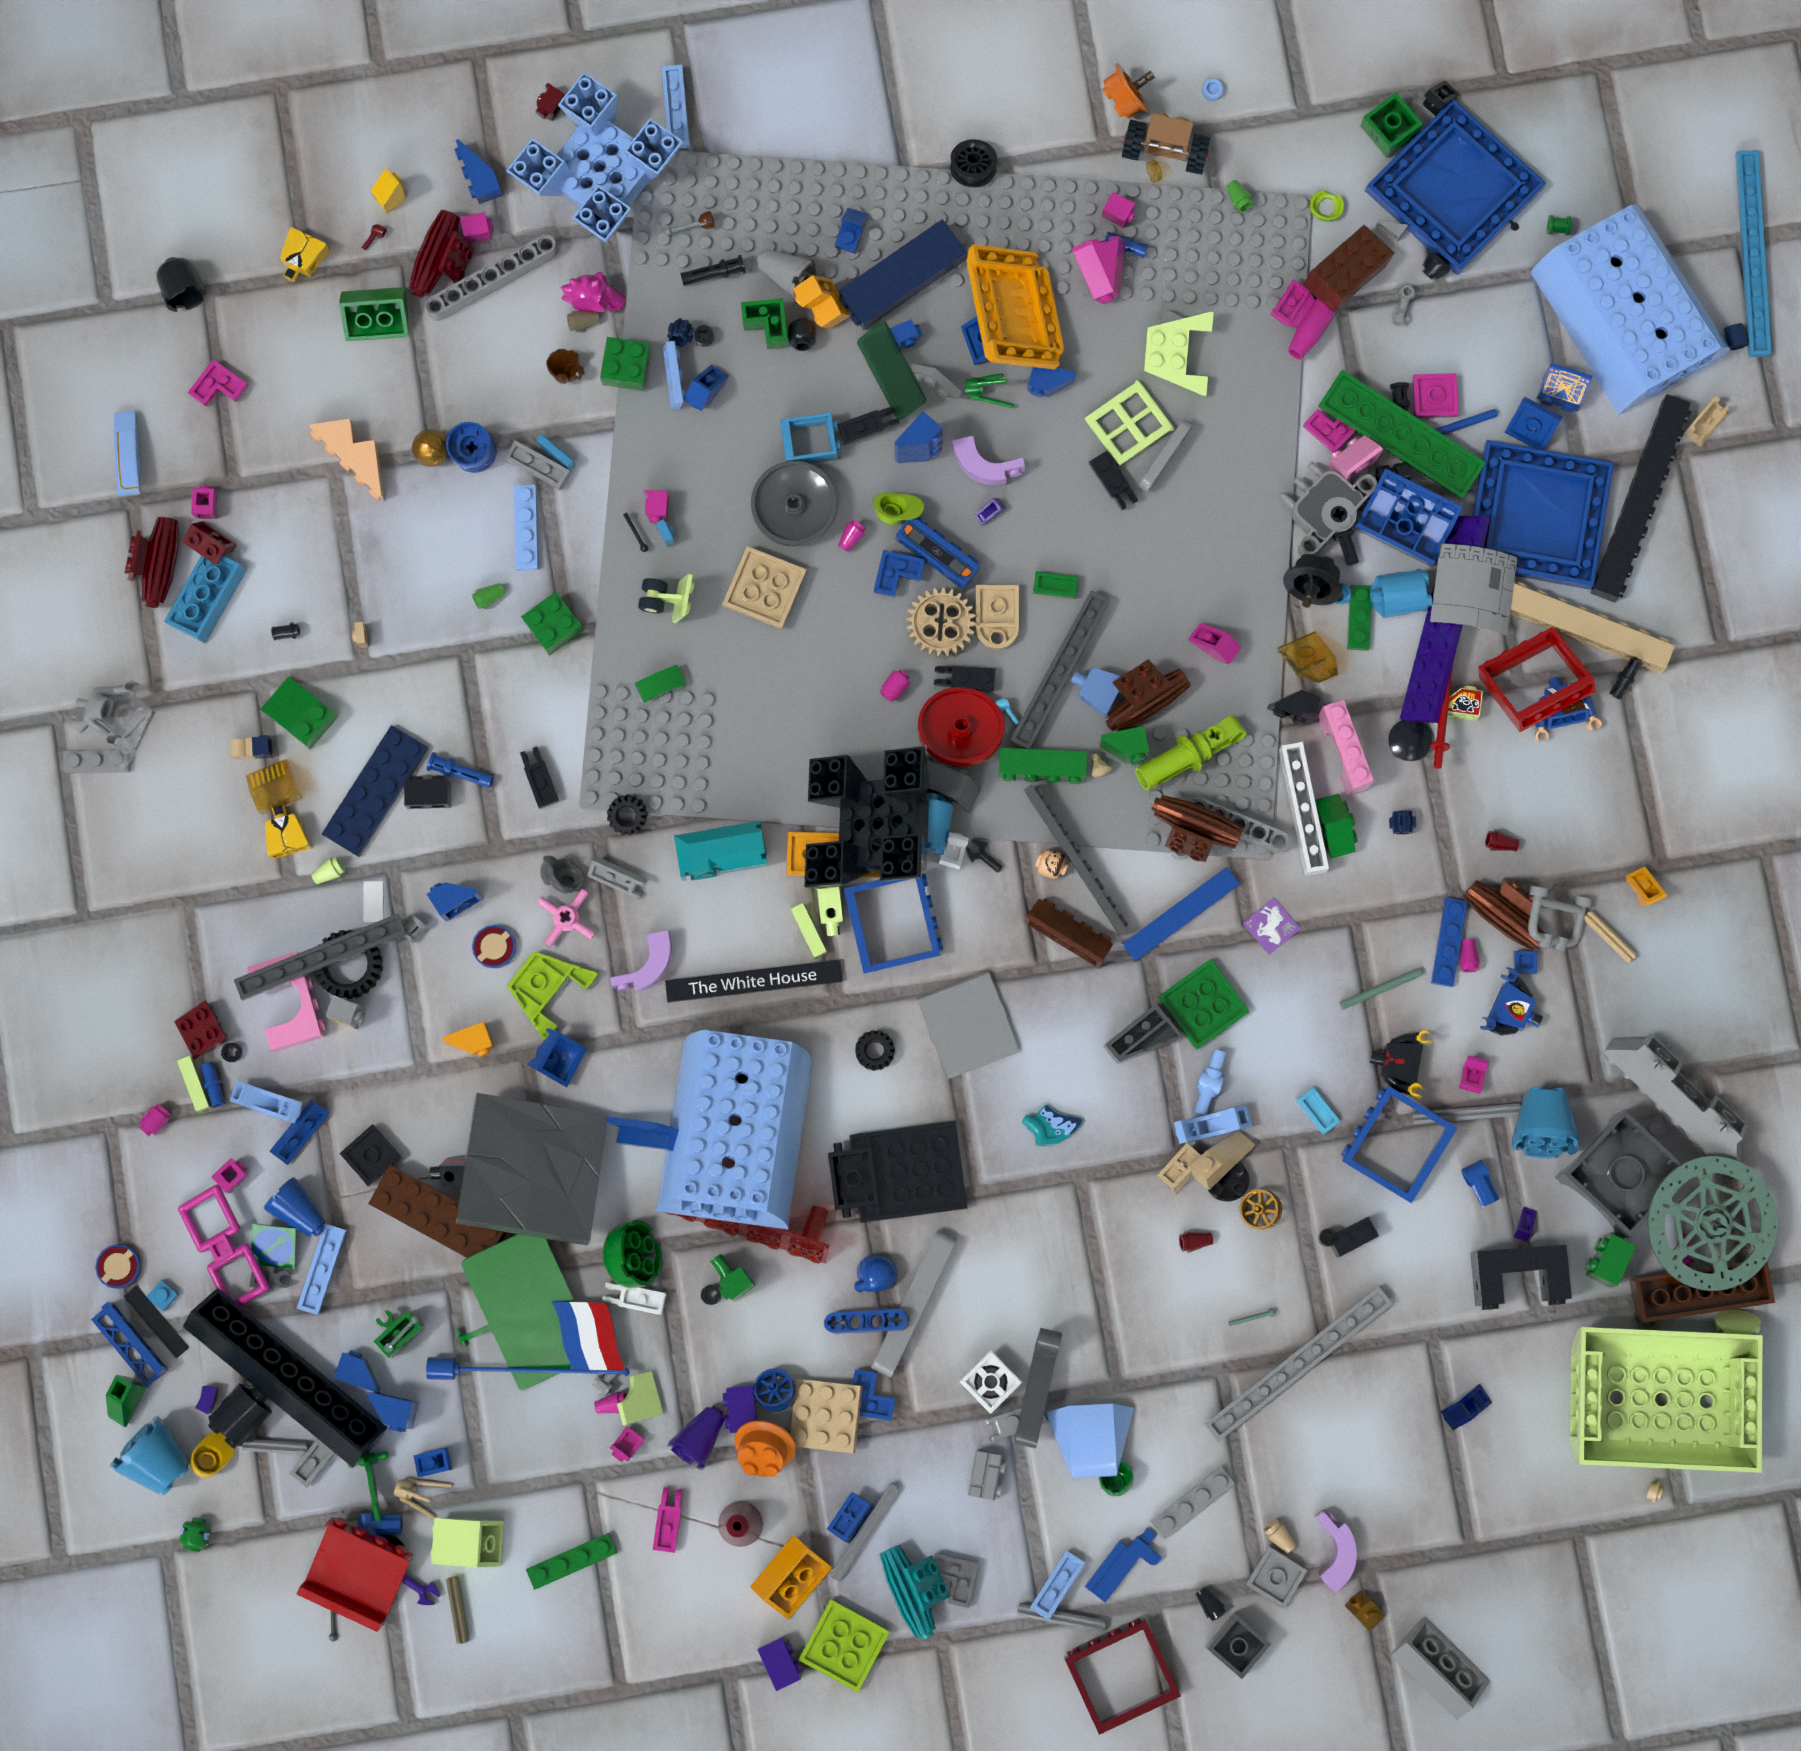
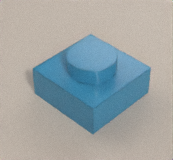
M664 519L657 522V528L666 546L674 544L673 536L676 534L671 524L666 525Z
M160 1280L147 1295V1298L159 1309L165 1311L179 1294L166 1282Z

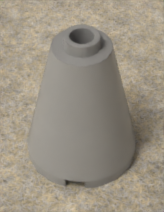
M767 249L762 251L757 258L759 269L794 299L796 294L793 288L812 275L817 276L818 273L816 262L791 254Z

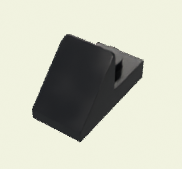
M1443 81L1426 92L1423 106L1436 116L1452 99L1456 100L1460 94Z

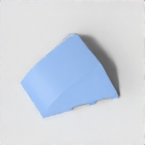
M1113 1403L1074 1405L1045 1413L1072 1478L1117 1476L1134 1411L1133 1407Z

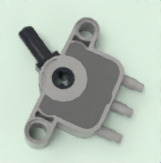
M1310 462L1308 467L1319 477L1310 487L1305 481L1296 477L1294 483L1304 492L1297 502L1284 492L1279 496L1292 509V520L1307 534L1298 546V553L1300 556L1303 554L1316 555L1333 536L1334 541L1339 540L1346 564L1348 566L1355 565L1359 560L1351 536L1354 534L1352 526L1356 521V511L1373 494L1377 486V480L1374 476L1365 474L1354 485H1351L1336 471L1325 472L1318 465ZM1361 483H1369L1371 489L1364 490L1361 487ZM1335 513L1337 516H1341L1340 520L1337 517H1333ZM1310 543L1313 545L1314 551H1306L1304 544Z

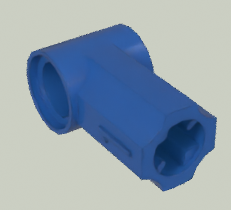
M1482 1160L1461 1169L1466 1183L1469 1187H1472L1481 1207L1500 1199L1489 1179V1171Z
M374 1513L358 1514V1526L365 1528L369 1534L374 1536L378 1534H401L403 1528L402 1514L381 1515V1522L375 1520Z

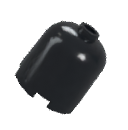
M171 257L158 268L156 273L157 282L165 305L169 310L177 312V308L183 307L186 310H190L204 301L203 296L207 292L195 266L190 260Z

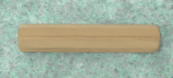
M1589 911L1585 915L1584 921L1627 963L1636 957V953L1593 911Z

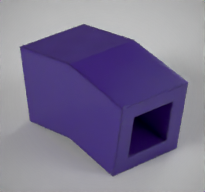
M202 1386L201 1397L195 1408L206 1414H211L217 1402L219 1388Z

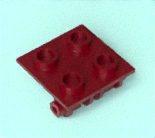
M206 1000L174 1021L193 1059L198 1058L218 1043L220 1045L227 1041V1034L220 1028L221 1023L217 1022L218 1017H215L211 1009L212 1005H208Z

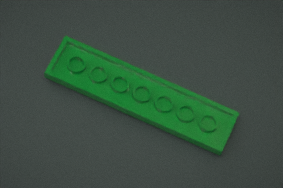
M1344 370L1340 371L1318 405L1320 409L1362 436L1368 437L1402 462H1407L1410 467L1461 500L1486 464L1485 461Z

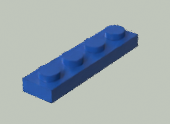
M1447 897L1444 900L1430 984L1446 987L1454 986L1467 901Z

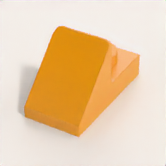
M1646 867L1626 875L1627 883L1637 894L1640 907L1648 906L1667 897L1666 892Z

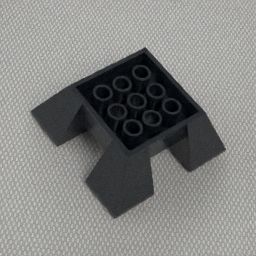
M925 747L885 750L884 779L868 781L849 755L809 759L808 802L840 808L839 841L806 844L805 888L845 885L871 872H880V881L922 877L927 868L930 783Z

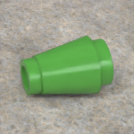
M1237 180L1228 183L1226 187L1235 210H1238L1240 213L1248 211L1254 205L1253 197Z
M498 583L475 590L472 598L479 610L482 608L486 609L505 595V591L502 585Z

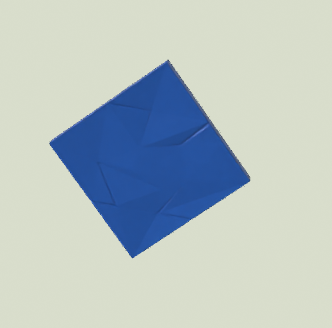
M1452 99L1366 186L1365 192L1400 224L1408 225L1407 230L1426 248L1446 262L1450 270L1458 276L1544 189L1546 182L1457 101Z
M1486 440L1482 454V460L1486 464L1479 473L1472 516L1485 515L1490 518L1483 548L1517 557L1515 576L1591 590L1595 583L1614 463Z

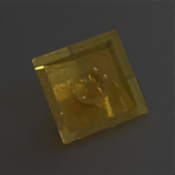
M1316 631L1277 648L1279 654L1299 677L1320 683L1338 675L1336 656Z

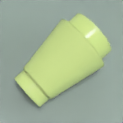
M338 857L329 858L311 873V876L318 885L341 877L342 873L345 872V868Z

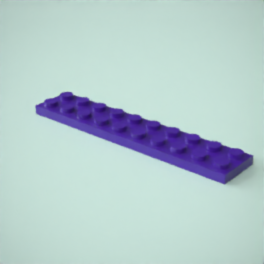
M1485 515L1458 516L1445 544L1483 548L1490 518ZM1433 587V591H1432V595H1431L1432 602H1433V595H1434V587ZM1428 606L1400 720L1422 723H1438L1463 625L1430 622L1432 606Z

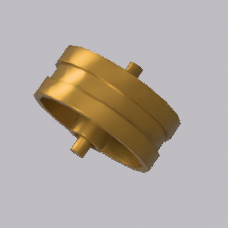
M1262 1189L1251 1190L1243 1197L1240 1204L1241 1218L1251 1228L1271 1229L1279 1222L1282 1216L1281 1201L1271 1191ZM1263 1193L1271 1196L1264 1204ZM1258 1194V1203L1252 1201L1251 1197ZM1273 1201L1275 1202L1276 1210H1271L1268 1207ZM1248 1203L1253 1206V1210L1247 1211ZM1268 1213L1275 1214L1271 1222L1267 1217ZM1256 1214L1254 1222L1252 1223L1249 1220L1248 1215ZM1262 1215L1266 1225L1257 1226Z

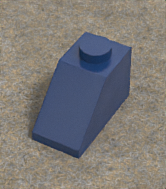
M711 364L692 380L684 400L693 408L702 411L711 404L729 375Z
M1033 367L1027 391H1030L1036 397H1048L1073 384L1076 372L1058 367L1055 370Z
M352 1350L349 1351V1354L342 1353L334 1379L372 1392H379L380 1386L368 1361L361 1358L362 1354Z

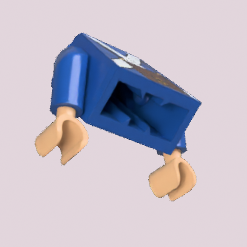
M1560 677L1550 679L1548 682L1550 687L1544 690V696L1539 698V701L1572 683L1563 684ZM1589 695L1537 723L1538 731L1534 735L1535 740L1538 742V734L1540 732L1545 734V741L1548 740L1549 735L1545 731L1546 726L1549 730L1587 721L1586 729L1593 731L1591 723L1594 721L1597 729H1599L1602 723L1598 718H1595L1596 710L1592 697Z

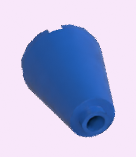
M292 1177L278 1189L279 1192L275 1196L272 1195L265 1204L264 1209L269 1214L296 1228L309 1237L315 1235L317 1237L326 1228L324 1226L325 1219L299 1180Z

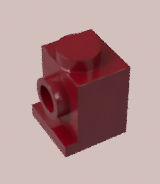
M547 83L545 85L547 91L541 93L537 99V109L535 112L541 118L546 119L547 117L553 121L561 110L558 104L565 94Z

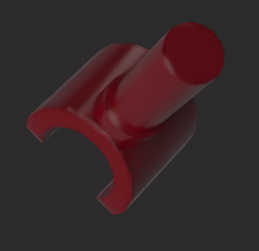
M379 224L373 225L370 237L361 248L366 251L376 236L381 239L385 236L387 229Z

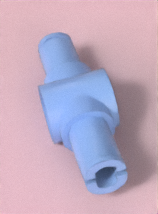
M1214 1049L1209 1066L1202 1070L1197 1085L1198 1093L1200 1094L1194 1112L1207 1115L1212 1097L1215 1098V1095L1219 1094L1224 1078L1221 1069L1226 1052Z

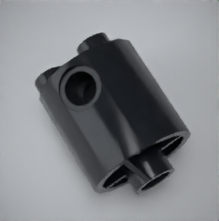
M239 1383L222 1401L218 1409L209 1415L208 1427L216 1434L221 1432L226 1437L225 1442L233 1449L237 1446L242 1447L246 1439L272 1414L269 1398L255 1386Z

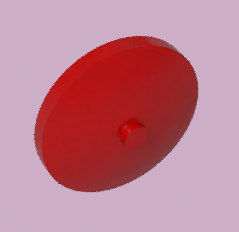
M953 687L939 691L925 702L919 713L917 730L921 744L932 757L948 765L967 767L980 764L996 753L1003 740L1005 723L1000 708L989 696L972 688Z

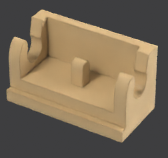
M1716 395L1684 433L1700 447L1728 415L1729 407H1722L1719 404L1720 399Z
M1186 1143L1157 1176L1174 1194H1177L1193 1177L1191 1165L1201 1155Z

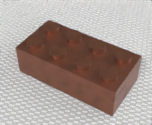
M1363 225L1312 269L1303 285L1334 313L1381 272L1395 252L1366 225Z

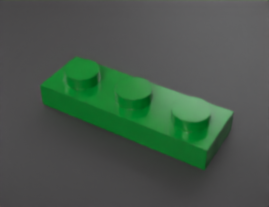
M1350 585L1352 598L1349 601L1347 650L1369 651L1371 625L1370 589L1372 586Z

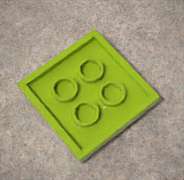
M830 1599L799 1661L858 1693L890 1631Z

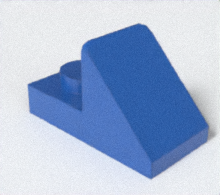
M850 208L846 210L841 219V228L835 242V248L855 254L868 214Z
M448 1447L413 1455L417 1477L452 1470Z

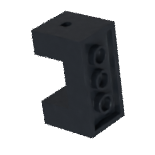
M1567 1245L1486 1250L1470 1253L1475 1306H1481L1482 1310L1499 1309V1304H1505L1502 1273L1539 1270L1541 1300L1548 1301V1305L1566 1304L1567 1299H1572Z

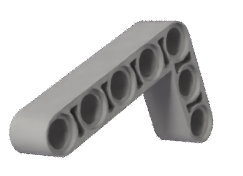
M1195 798L1191 801L1204 808L1221 813L1233 822H1242L1244 829L1239 838L1273 853H1282L1289 845V836L1284 831L1202 798ZM1253 830H1262L1264 837L1257 839L1253 835ZM1276 837L1282 838L1285 843L1284 846H1275L1273 839ZM1171 851L1172 856L1177 860L1188 858L1186 854Z

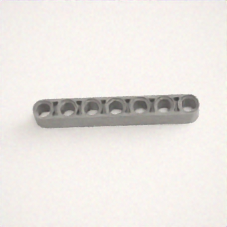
M542 235L427 299L425 305L429 316L435 321L443 320L553 259L558 253L555 239L551 235ZM545 244L553 245L549 250L542 249ZM528 254L534 255L531 260L524 259ZM510 264L516 265L511 271L505 270ZM492 274L497 275L495 280H487L488 276ZM471 285H478L477 290L469 291ZM453 295L460 296L457 301H450ZM436 305H440V306H441V309H440L439 311H437V312H433V311H432V308H433L434 306H436Z
M937 1230L899 1310L908 1314L910 1319L909 1325L905 1330L889 1331L871 1369L890 1378L892 1377L958 1239ZM898 1315V1318L894 1319L893 1322L899 1325L903 1318Z

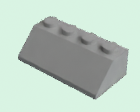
M1422 1618L1391 1654L1456 1720L1475 1706L1489 1684V1681L1425 1618Z

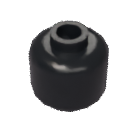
M799 318L793 321L788 329L790 345L798 351H807L816 343L815 324L806 318Z

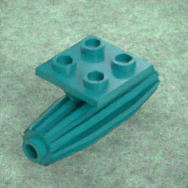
M900 1545L881 1552L879 1555L885 1579L904 1621L915 1638L920 1637L921 1640L933 1636V1630L936 1629L931 1607L950 1597L933 1555L912 1564Z

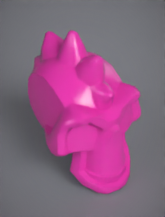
M598 272L595 275L578 276L575 279L571 278L570 284L561 286L564 292L561 299L570 303L572 307L579 311L604 312L606 308L610 312L618 311L626 303L624 294L610 287L607 277L602 272Z

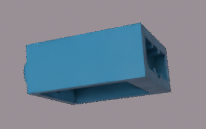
M831 412L780 420L786 461L816 463L837 460V453L841 452L839 439L835 440L834 432H838L836 419H832ZM827 424L831 451L794 456L791 429Z

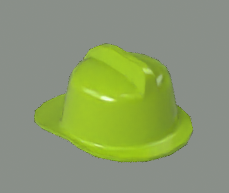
M882 492L878 493L873 499V507L877 512V518L887 525H897L903 520L918 518L924 511L923 502L914 495Z

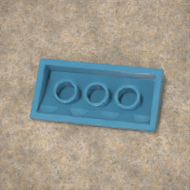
M201 555L164 622L205 644L247 569L225 556L221 558L219 564L215 565Z

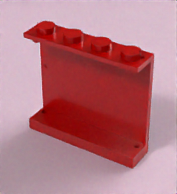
M332 1517L325 1524L327 1526L326 1532L308 1575L299 1587L296 1595L378 1632L385 1623L413 1553L408 1552V1549L404 1546H395L389 1543L382 1536L369 1534L363 1527H354L341 1517Z

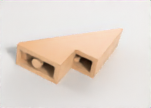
M350 419L310 424L312 431L309 434L317 442L321 440L326 445L324 449L332 457L336 455L340 458L339 464L347 472L351 469L356 474L354 476L355 480L361 486L366 484L370 488L368 492L377 501L379 499L384 501L376 442L371 440L356 443L354 425Z

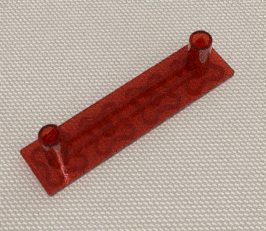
M819 1206L811 1207L803 1232L790 1228L787 1230L666 1213L682 1217L690 1222L698 1221L704 1223L708 1228L719 1229L732 1236L737 1234L744 1236L750 1242L761 1243L771 1249L778 1250L780 1248L786 1250L792 1256L803 1257L813 1263H826L830 1245L819 1242L828 1211Z

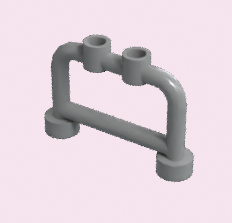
M1531 886L1529 895L1533 896L1528 931L1532 939L1538 941L1539 947L1551 949L1552 944L1553 950L1564 952L1566 948L1575 946L1581 938L1586 907L1591 908L1592 899L1575 896L1574 904L1548 899V889ZM1541 906L1576 914L1573 934L1570 939L1538 932L1537 924Z

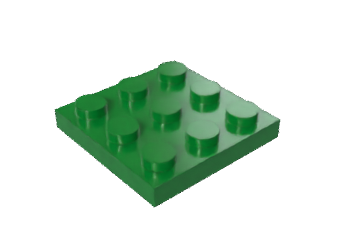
M1209 959L1157 997L1195 1050L1202 1047L1250 1012L1212 959Z

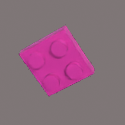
M1456 373L1413 375L1414 416L1416 418L1458 417Z

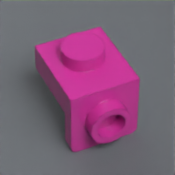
M1467 1056L1462 1067L1459 1088L1480 1094L1489 1061L1477 1056Z
M626 1426L614 1444L611 1445L610 1449L613 1450L611 1455L620 1462L624 1459L630 1461L645 1439L629 1426Z

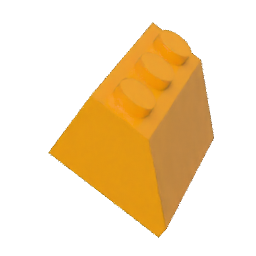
M793 1535L751 1584L750 1588L764 1602L789 1620L833 1567L807 1544Z

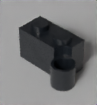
M1368 1216L1337 1233L1328 1228L1322 1230L1318 1234V1242L1324 1247L1331 1246L1338 1258L1379 1237ZM1324 1232L1332 1234L1333 1241L1330 1244L1323 1242L1322 1234Z

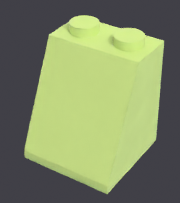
M434 1518L432 1527L433 1543L430 1552L431 1564L466 1567L501 1566L504 1521Z

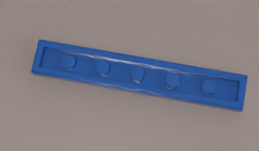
M1227 867L1122 943V946L1136 962L1239 886L1240 883Z

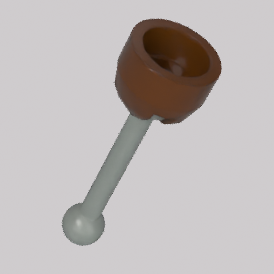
M711 211L704 212L696 222L674 228L666 227L664 234L669 236L672 232L698 225L704 229L715 228Z

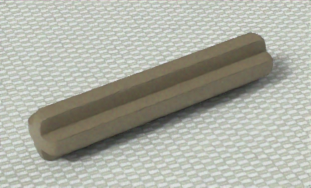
M449 1577L446 1579L456 1642L457 1644L469 1642V1635L459 1577Z

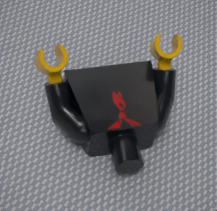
M1423 1030L1420 1033H1405L1392 1038L1385 1045L1384 1052L1371 1050L1369 1063L1381 1065L1380 1075L1384 1077V1081L1391 1088L1400 1093L1411 1094L1417 1099H1420L1422 1096L1416 1094V1090L1419 1088L1425 1089L1417 1083L1423 1044L1419 1043L1431 1044L1433 1042L1425 1040L1427 1034H1432V1032Z

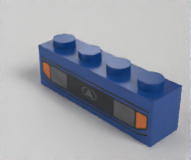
M918 517L907 520L897 532L896 541L919 558L925 559L927 564L964 591L980 571L979 561L972 555L966 556L961 552L962 549L956 543L947 542L944 539L945 536L938 530L934 529L932 531L928 528L927 522L922 518Z

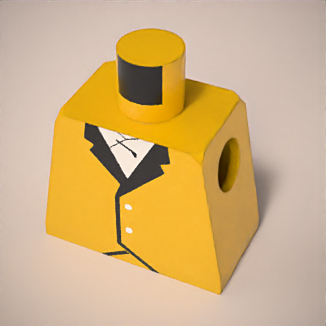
M290 227L280 255V260L287 266L283 276L292 282H295L299 273L310 277L328 255L330 250L327 244Z
M285 805L273 807L274 819L265 822L268 857L273 860L312 849L298 816L295 814L287 815Z

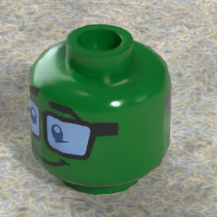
M193 1517L192 1521L183 1523L179 1542L183 1544L184 1549L200 1552L201 1549L207 1547L211 1527L205 1524V1519Z

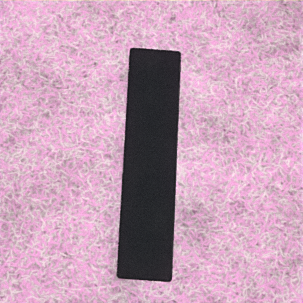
M135 1286L124 1295L126 1300L175 1358H178L189 1348L138 1286Z

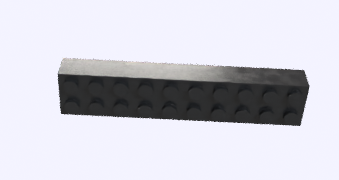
M219 1288L215 1289L188 1315L183 1328L352 1468L379 1443L387 1430L383 1423Z

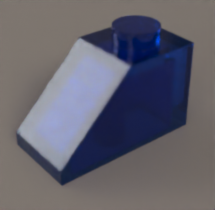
M1478 1384L1451 1402L1440 1412L1451 1429L1455 1430L1474 1419L1492 1401L1482 1386Z

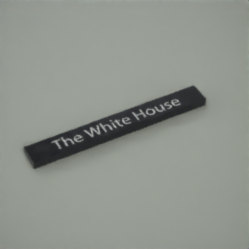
M839 960L665 980L667 1002L672 1003L841 983Z

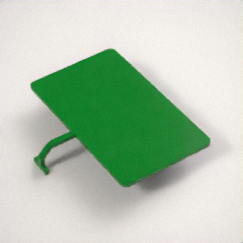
M517 1234L464 1259L461 1266L486 1317L488 1325L465 1335L461 1334L459 1328L456 1329L463 1347L466 1346V1340L492 1330L509 1368L570 1369L571 1366L563 1346L559 1318L552 1302L575 1301L545 1238ZM511 1372L520 1390H526L559 1374Z

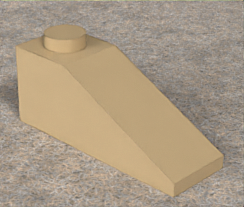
M1240 1131L1235 1132L1205 1151L1191 1165L1193 1177L1206 1189L1210 1190L1255 1144Z

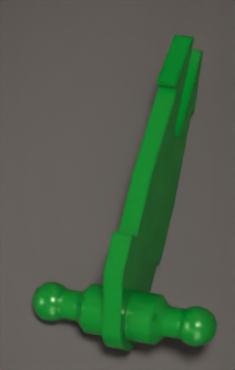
M386 1451L379 1454L369 1452L356 1465L365 1466L372 1509L377 1522H381V1513L373 1464L378 1463L379 1460H387L389 1453Z

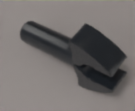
M972 840V843L978 846L980 853H974L966 847L967 855L972 863L975 859H981L995 872L998 873L1002 870L1003 866L986 853L985 848L988 846V843Z

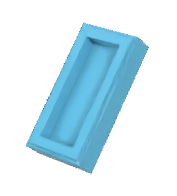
M1312 1087L1296 1100L1323 1135L1341 1122L1315 1087Z

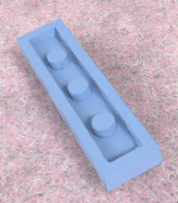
M682 65L662 66L667 130L684 142L680 148H689Z
M514 485L516 570H538L536 485Z
M324 1224L326 1228L321 1233L297 1305V1309L316 1315L320 1314L347 1232L345 1229L329 1224Z

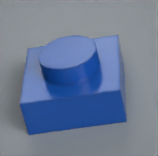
M1537 951L1513 952L1514 969L1518 974L1537 973Z

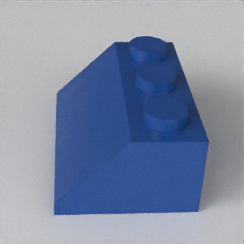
M922 411L895 441V461L897 463L929 461L932 457L936 458L943 450V428Z

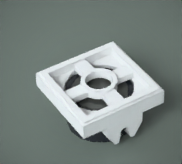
M992 1350L959 1381L990 1414L1022 1383Z

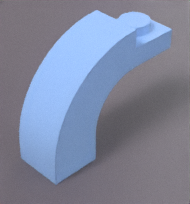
M240 1081L236 1082L229 1100L238 1105L294 1124L301 1114L302 1102Z
M1247 1105L1174 1122L1179 1144L1205 1140L1252 1127Z

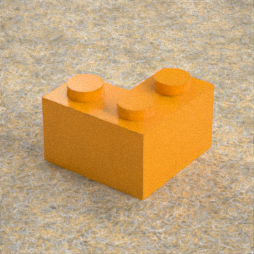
M812 275L793 288L796 294L795 300L801 307L812 309L815 315L814 320L819 327L831 329L850 316L848 310L839 301L840 295L831 279Z

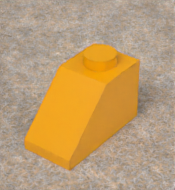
M480 1022L442 1037L445 1043L471 1055H478V1057L489 1055L491 1053L490 1050L495 1048L485 1022Z

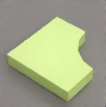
M652 1371L629 1377V1393L623 1401L617 1404L622 1424L627 1425L662 1415L663 1410Z

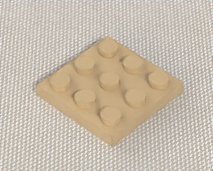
M747 546L722 606L782 630L807 569Z
M796 1379V1397L793 1404L790 1430L795 1446L855 1454L863 1386Z

